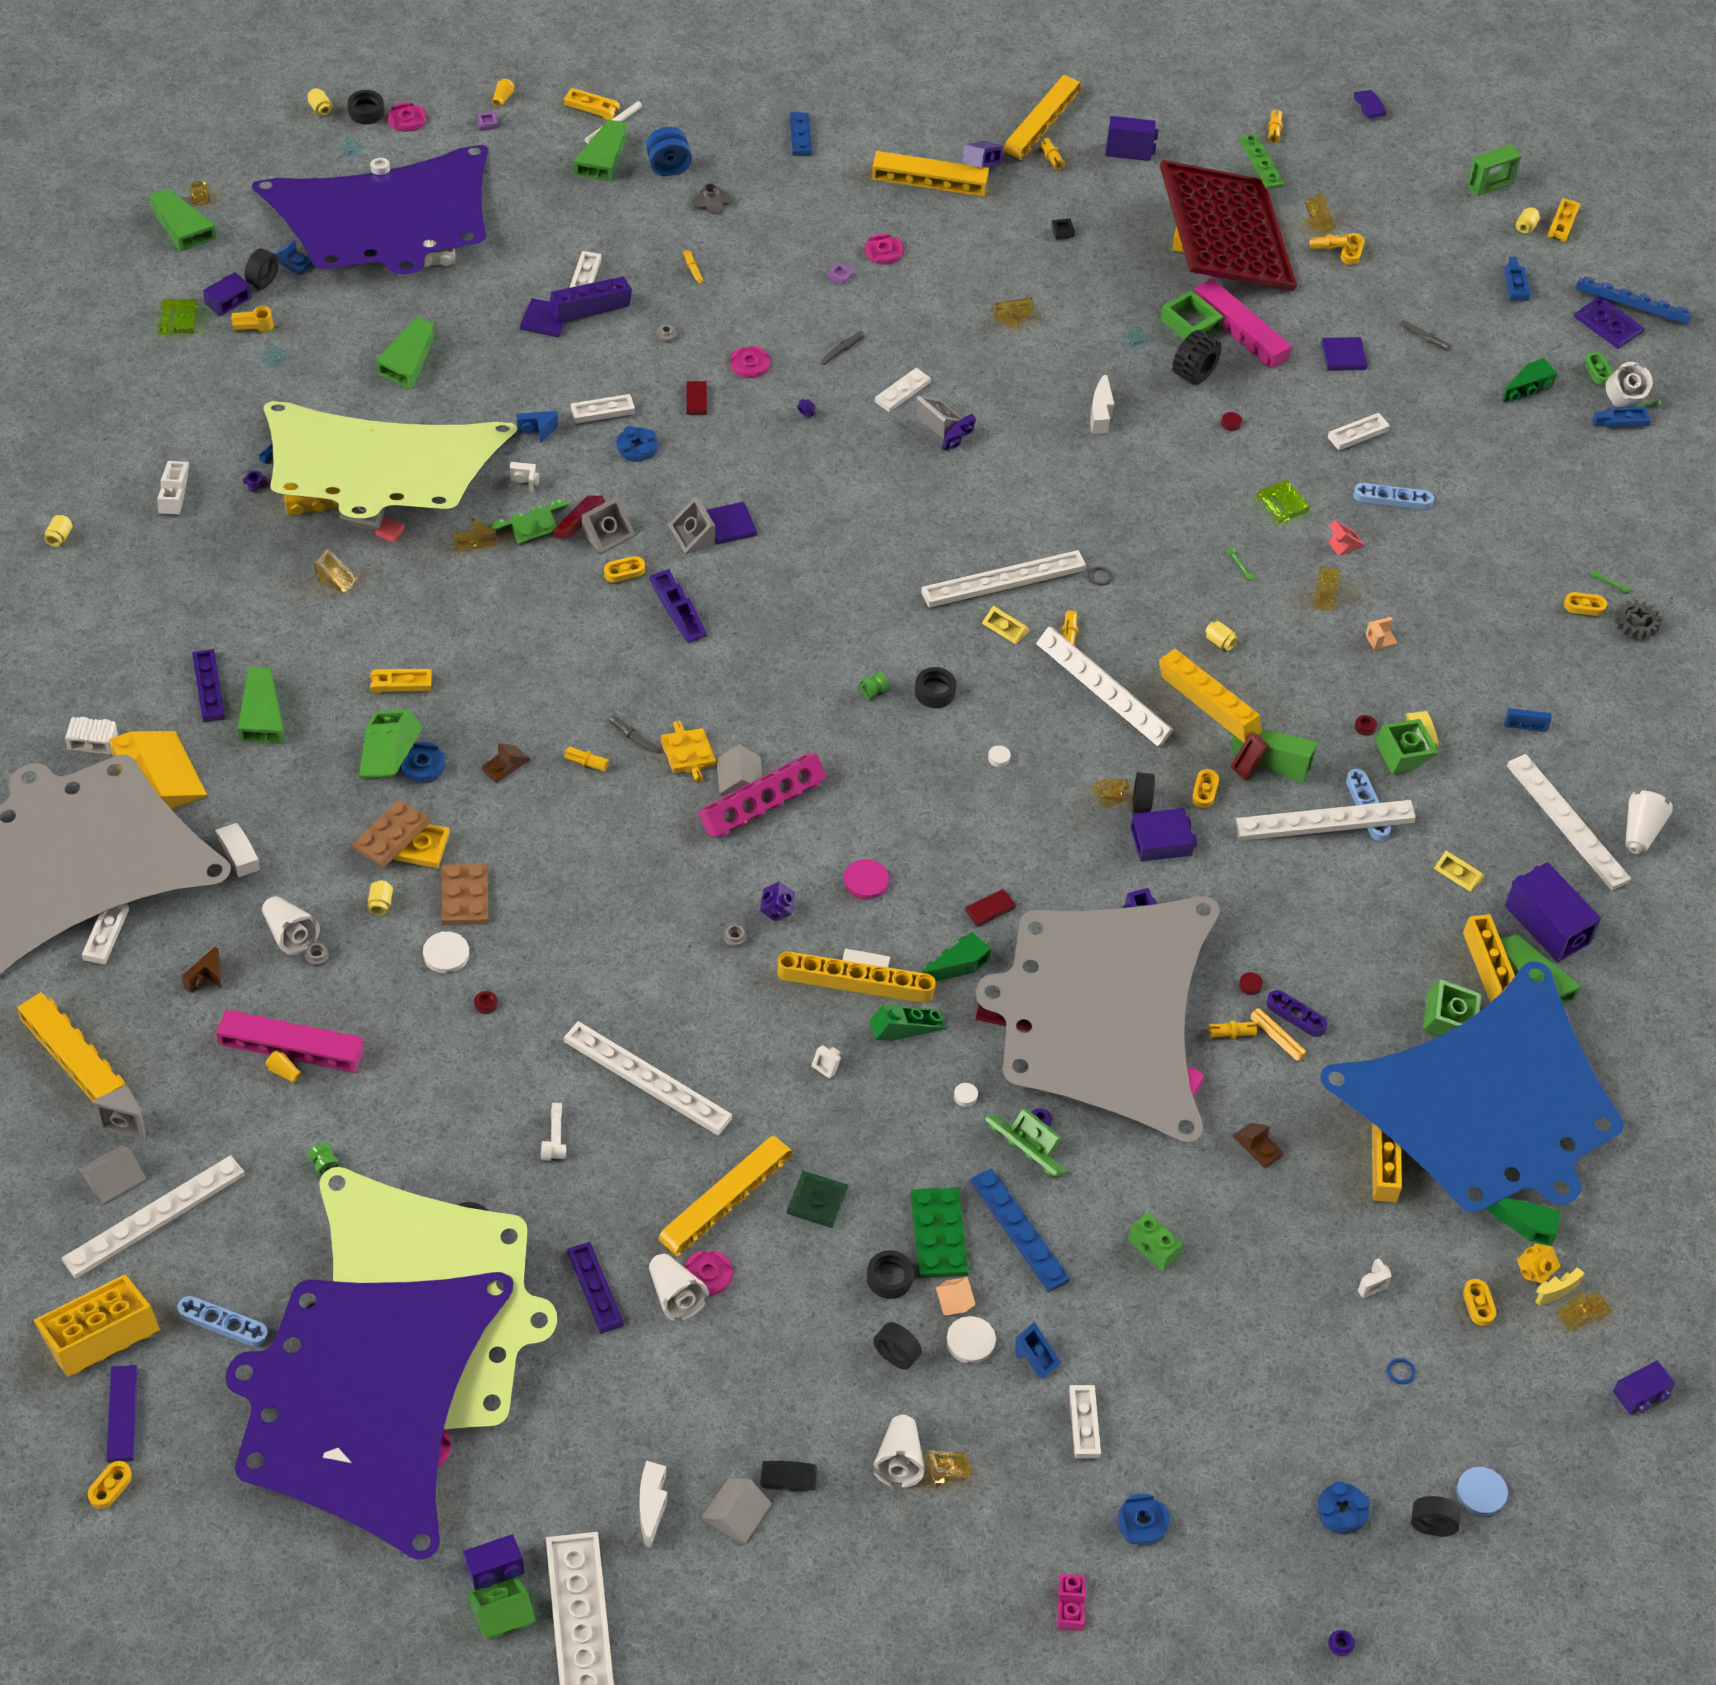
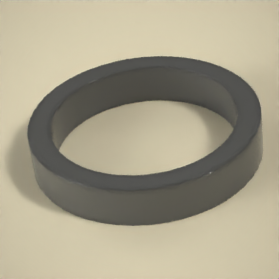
M1097 566L1090 570L1089 579L1095 585L1104 586L1111 582L1112 572L1106 567ZM1096 570H1104L1109 574L1110 578L1105 582H1097L1092 578L1091 574Z

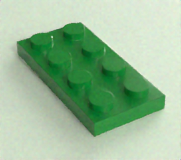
M959 1188L911 1189L910 1198L919 1278L968 1276L969 1271Z

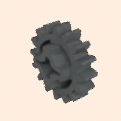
M1635 599L1634 603L1628 600L1626 605L1620 604L1615 614L1614 623L1618 624L1617 630L1623 629L1622 635L1628 633L1630 634V639L1636 636L1638 641H1641L1642 637L1648 640L1650 635L1653 637L1656 635L1661 626L1662 618L1658 616V610H1652L1653 605L1646 606V601L1640 604Z

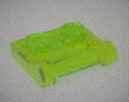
M163 299L161 301L162 315L161 323L158 325V334H194L198 307L197 299ZM175 309L174 323H169L170 311Z
M1287 479L1261 489L1255 495V498L1262 502L1275 517L1278 525L1284 524L1288 520L1309 511L1310 506ZM1270 496H1272L1277 501V503L1283 508L1284 512H1280V510L1270 500Z

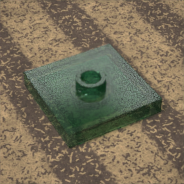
M803 1170L788 1206L787 1214L833 1228L849 1185Z

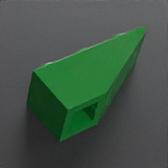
M1545 358L1527 363L1505 388L1502 402L1515 401L1520 397L1531 396L1541 390H1549L1554 385L1557 376L1556 371Z
M970 932L967 936L960 937L949 950L945 949L934 962L927 963L922 972L934 977L935 981L972 974L990 960L991 947L973 932Z
M883 1004L869 1020L876 1040L895 1041L946 1029L940 1009Z
M1504 1198L1485 1208L1527 1240L1550 1246L1553 1245L1558 1232L1560 1210L1510 1198Z

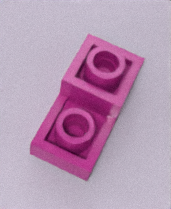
M1059 1574L1057 1629L1084 1630L1085 1576Z

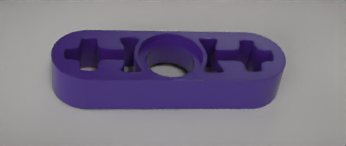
M1274 990L1269 993L1266 1005L1270 1011L1311 1036L1319 1037L1325 1033L1327 1020L1324 1016L1283 991ZM1277 999H1280V1000H1281V1002H1278L1277 1004H1275V1003L1273 1002V1001H1276ZM1298 1010L1303 1016L1296 1018L1290 1012ZM1316 1023H1319V1024H1320V1026H1317L1316 1028H1314V1027L1312 1026L1313 1024L1315 1025Z

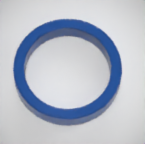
M1396 1358L1389 1363L1387 1373L1395 1383L1407 1384L1414 1379L1415 1367L1407 1359ZM1396 1362L1406 1363L1412 1370V1376L1407 1380L1396 1379L1391 1373V1366Z

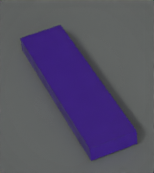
M214 649L192 652L203 722L224 720L225 714Z
M587 1242L568 1248L567 1254L600 1334L623 1327V1320L591 1243Z
M137 1365L111 1366L107 1462L134 1461Z

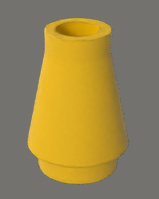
M504 78L497 82L492 99L494 105L502 107L503 103L514 93L515 86L512 81Z
M278 1050L274 1051L265 1063L268 1071L289 1080L292 1084L302 1074L284 1052L280 1053Z

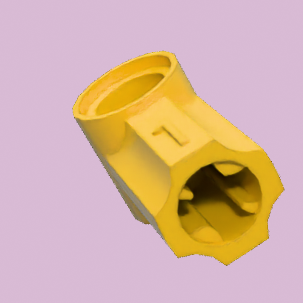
M259 306L253 312L232 313L233 330L257 329L260 332L271 331L274 327L271 310L266 306Z

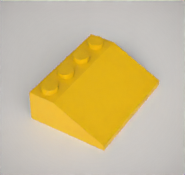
M132 731L109 739L112 755L117 756L121 754L132 757L152 788L171 809L207 797L176 731ZM117 764L120 772H122V766Z
M126 1274L34 1319V1323L67 1377L80 1373L84 1368L101 1362L108 1356L125 1350L135 1342L149 1338L153 1333L160 1330L150 1304Z

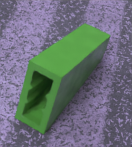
M608 119L574 159V175L612 181L627 138V123Z
M164 189L149 194L152 211L180 252L216 239L214 223L170 190Z
M417 316L376 360L377 374L412 389L435 338L434 324Z
M248 667L238 723L239 741L284 744L283 726L271 668Z
M1262 729V733L1258 736L1270 746L1259 762V765L1299 783H1303L1311 770L1318 743ZM1232 735L1230 743L1233 744L1231 752L1238 754L1244 744L1235 735Z
M1517 934L1500 938L1515 976L1526 963L1532 961L1540 962L1550 969L1562 1004L1576 999L1580 990L1578 983ZM1532 969L1529 972L1530 978L1535 982H1542L1545 978L1544 973L1539 969Z

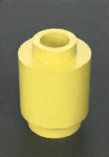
M315 88L308 93V103L318 116L327 115L331 112L333 105L323 90Z
M1533 207L1524 209L1516 221L1517 230L1526 234L1532 233L1540 219L1538 210Z
M64 515L53 517L45 531L44 539L46 543L53 547H59L60 544L65 542L73 527L68 517Z
M1219 621L1211 622L1205 630V633H1207L1206 638L1222 650H1231L1238 640L1235 632Z
M379 880L370 885L367 906L369 912L373 915L383 916L390 909L393 887L388 882Z

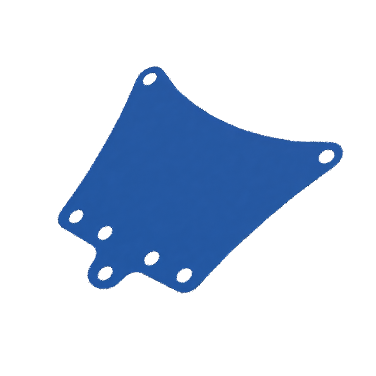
M1535 961L1526 963L1506 989L1484 1009L1449 1032L1427 1043L1388 1056L1366 1061L1331 1064L1322 1069L1320 1074L1321 1082L1328 1091L1361 1113L1393 1139L1442 1186L1462 1209L1468 1212L1480 1211L1525 1188L1538 1191L1544 1198L1555 1204H1567L1574 1201L1579 1196L1582 1188L1580 1179L1575 1171L1576 1161L1583 1155L1618 1136L1624 1128V1121L1598 1081L1577 1040L1550 969L1545 964ZM1532 969H1539L1544 973L1545 978L1542 982H1535L1530 978L1529 972ZM1332 1072L1341 1073L1345 1079L1344 1084L1341 1086L1333 1085L1329 1081V1075ZM1600 1117L1608 1119L1611 1123L1610 1130L1606 1132L1600 1131L1595 1125L1596 1119ZM1564 1137L1571 1138L1575 1142V1149L1571 1152L1563 1150L1560 1146V1140ZM1509 1167L1517 1169L1520 1173V1179L1516 1182L1507 1180L1504 1175L1505 1169ZM1557 1181H1564L1569 1185L1570 1192L1567 1195H1560L1555 1191L1554 1184ZM1470 1187H1477L1482 1191L1483 1198L1480 1201H1472L1467 1196V1190Z

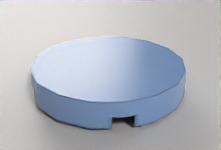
M1473 1467L1466 1470L1459 1478L1456 1487L1459 1502L1466 1507L1467 1511L1478 1516H1492L1496 1514V1512L1503 1508L1508 1496L1507 1485L1503 1478L1494 1470L1485 1467Z

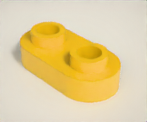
M1351 233L1349 234L1350 246L1342 248L1340 258L1345 264L1355 265L1360 260L1365 240L1361 235Z
M638 556L611 561L604 566V577L612 583L637 578L645 573V561Z
M1572 592L1567 594L1564 600V608L1574 614L1600 616L1607 607L1605 598L1594 594Z
M1204 769L1198 773L1192 795V802L1195 806L1204 809L1213 805L1219 782V776L1215 771Z
M1471 1279L1465 1284L1463 1296L1470 1317L1475 1324L1488 1326L1492 1324L1496 1316V1308L1491 1293L1484 1281ZM1475 1291L1479 1296H1474L1471 1292ZM1478 1313H1484L1486 1317H1482Z
M123 1461L112 1462L90 1486L88 1499L94 1508H108L132 1480V1473L127 1463ZM118 1474L123 1475L120 1480H116L114 1477ZM101 1494L107 1495L103 1500H99L98 1496Z

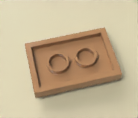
M398 799L351 845L358 853L384 868L431 822L428 816Z
M488 864L442 865V925L488 924Z

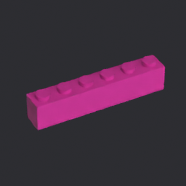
M1213 278L1195 287L1194 293L1223 316L1221 328L1232 334L1236 341H1240L1263 364L1273 369L1289 360L1292 346Z
M225 1010L216 1032L218 1045L265 1055H271L274 1051L278 1050L280 1053L284 1052L290 1060L356 1073L364 1051L363 1038L354 1034H341L330 1029H317L309 1025L289 1023L286 1020L269 1019L262 1015L244 1014L241 1011Z

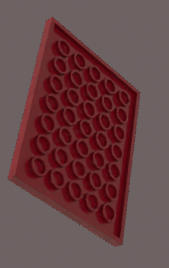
M1167 160L1161 161L1159 165L1191 273L1282 290H1295L1297 283L1268 190L1261 179Z

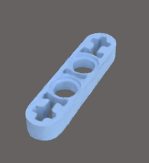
M1368 483L1357 484L1353 493L1354 498L1359 502L1420 510L1430 509L1434 500L1433 494L1429 491ZM1384 493V494H1386L1388 497H1387V498H1382V497H1380L1378 494ZM1399 496H1406L1409 500H1401Z
M1360 769L1350 770L1347 775L1346 784L1356 806L1379 803L1366 773ZM1359 794H1367L1370 799L1363 800L1359 797ZM1390 825L1379 826L1380 830H1376L1377 827L1367 828L1370 836L1377 841L1386 840L1391 830Z
M192 1296L184 1297L178 1302V1314L181 1319L252 1347H261L268 1341L267 1327L261 1322ZM190 1305H193L194 1310H189L188 1313L185 1312L184 1307L189 1308ZM209 1313H216L219 1316L215 1322L205 1321V1317ZM231 1322H239L241 1324L237 1331H230L227 1328ZM261 1331V1336L253 1338L252 1333Z

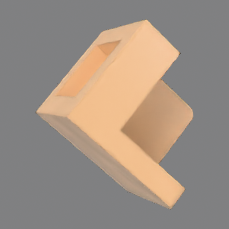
M1392 617L1369 622L1366 637L1374 650L1397 644L1391 632Z
M968 1277L946 1280L936 1287L945 1316L964 1313L975 1306Z

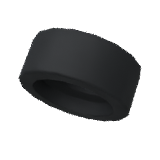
M372 90L354 92L348 98L349 117L359 124L378 122L384 115L382 96ZM361 104H372L376 106L370 110H361L356 108L358 105Z
M262 248L255 250L245 267L244 275L247 283L261 289L268 287L278 271L279 259L277 255Z
M929 667L918 674L915 682V697L921 704L930 708H942L948 706L954 700L956 679L951 672L940 667ZM930 681H938L945 684L948 690L941 694H934L925 690L923 685Z
M1137 772L1132 801L1133 814L1151 812L1155 788V775L1152 773Z
M894 1250L879 1252L874 1255L867 1267V1284L877 1296L885 1299H897L905 1295L911 1288L914 1276L913 1264L901 1252ZM884 1264H893L899 1266L904 1271L905 1277L902 1282L896 1285H888L876 1278V1270Z
M894 1322L886 1323L873 1338L874 1346L878 1353L888 1362L903 1370L909 1369L922 1354V1348L915 1336L906 1328Z
M1424 1496L1418 1498L1413 1502L1411 1525L1415 1530L1423 1534L1438 1537L1454 1535L1460 1528L1461 1508L1454 1501L1444 1497Z

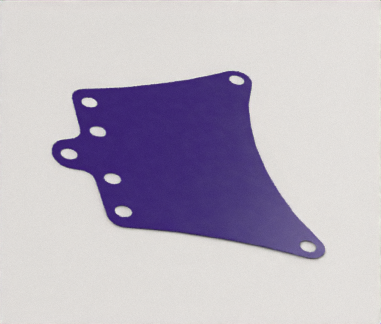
M484 145L458 148L436 158L390 169L384 175L367 173L331 178H272L254 181L252 184L253 190L278 212L296 234L313 264L322 269L380 262L390 272L410 274L424 267L425 256L431 252L477 244L486 238L482 215V181L488 149ZM470 148H479L481 153L471 155L468 153V150ZM268 181L272 183V187L262 189L259 187V184ZM463 233H472L474 238L472 240H463L461 235ZM432 239L436 241V245L425 247L423 246V241ZM368 249L377 251V255L373 257H366L363 253ZM330 255L338 257V261L335 263H327L324 259ZM406 261L413 264L412 268L406 270L399 267L400 263Z
M491 1272L458 1278L414 1282L354 1283L305 1280L297 1284L292 1291L273 1344L263 1351H248L237 1355L230 1362L226 1371L225 1378L228 1388L232 1392L245 1397L251 1404V1414L235 1464L237 1477L246 1483L294 1497L334 1514L372 1533L411 1558L424 1560L436 1553L440 1545L436 1485L442 1435L449 1408L467 1361L482 1333L513 1292L511 1278L501 1272ZM499 1280L504 1284V1290L501 1294L491 1295L488 1293L487 1286L491 1281ZM311 1293L316 1297V1303L313 1307L302 1308L300 1306L299 1299L303 1294ZM291 1337H296L301 1341L300 1349L294 1353H289L284 1349L285 1341ZM239 1366H251L253 1369L251 1378L245 1381L239 1380L235 1375ZM268 1406L276 1407L279 1412L277 1419L273 1422H265L261 1418V1412ZM339 1448L351 1463L323 1458L325 1452ZM254 1452L261 1453L264 1456L263 1465L257 1469L250 1468L246 1463L248 1456ZM418 1534H426L431 1540L429 1547L423 1551L416 1550L412 1545L414 1537Z

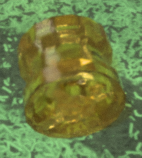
M204 181L193 182L189 188L192 203L195 205L208 204L211 199L209 185Z

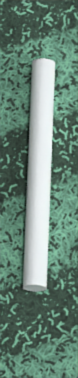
M637 101L612 120L624 121L642 108L641 103ZM602 127L586 137L585 142L589 143Z

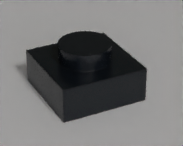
M1071 218L1052 220L1051 227L1055 239L1075 236Z

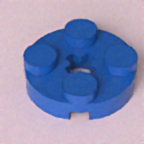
M626 426L624 431L617 437V451H619L624 459L633 462H641L648 457L651 458L657 452L658 442L656 433L645 428ZM635 442H639V443H640V444L638 445V447H635V446H634V443H635Z
M417 742L410 748L400 767L404 777L416 782H433L438 779V776L442 774L445 768V757L435 744ZM421 760H426V764H419L417 762H421Z
M1336 1481L1321 1493L1317 1503V1511L1320 1514L1322 1524L1329 1530L1338 1534H1345V1532L1351 1531L1356 1532L1364 1526L1369 1515V1499L1355 1486L1345 1484L1342 1481ZM1338 1504H1345L1350 1511L1339 1512Z
M1135 1494L1130 1496L1120 1508L1117 1522L1121 1533L1125 1536L1128 1543L1152 1545L1165 1537L1170 1523V1516L1167 1507L1162 1502L1160 1504L1155 1500L1154 1496ZM1140 1515H1144L1150 1521L1147 1524H1142L1138 1519Z

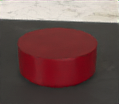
M1227 412L1222 416L1221 425L1224 429L1236 431L1241 427L1242 418L1239 414Z
M1361 715L1356 719L1355 730L1359 734L1368 736L1376 731L1377 722L1373 717Z
M1253 972L1243 974L1239 982L1240 990L1247 995L1258 994L1263 985L1262 978Z
M482 991L474 998V1007L479 1013H492L498 1006L496 995L490 991Z

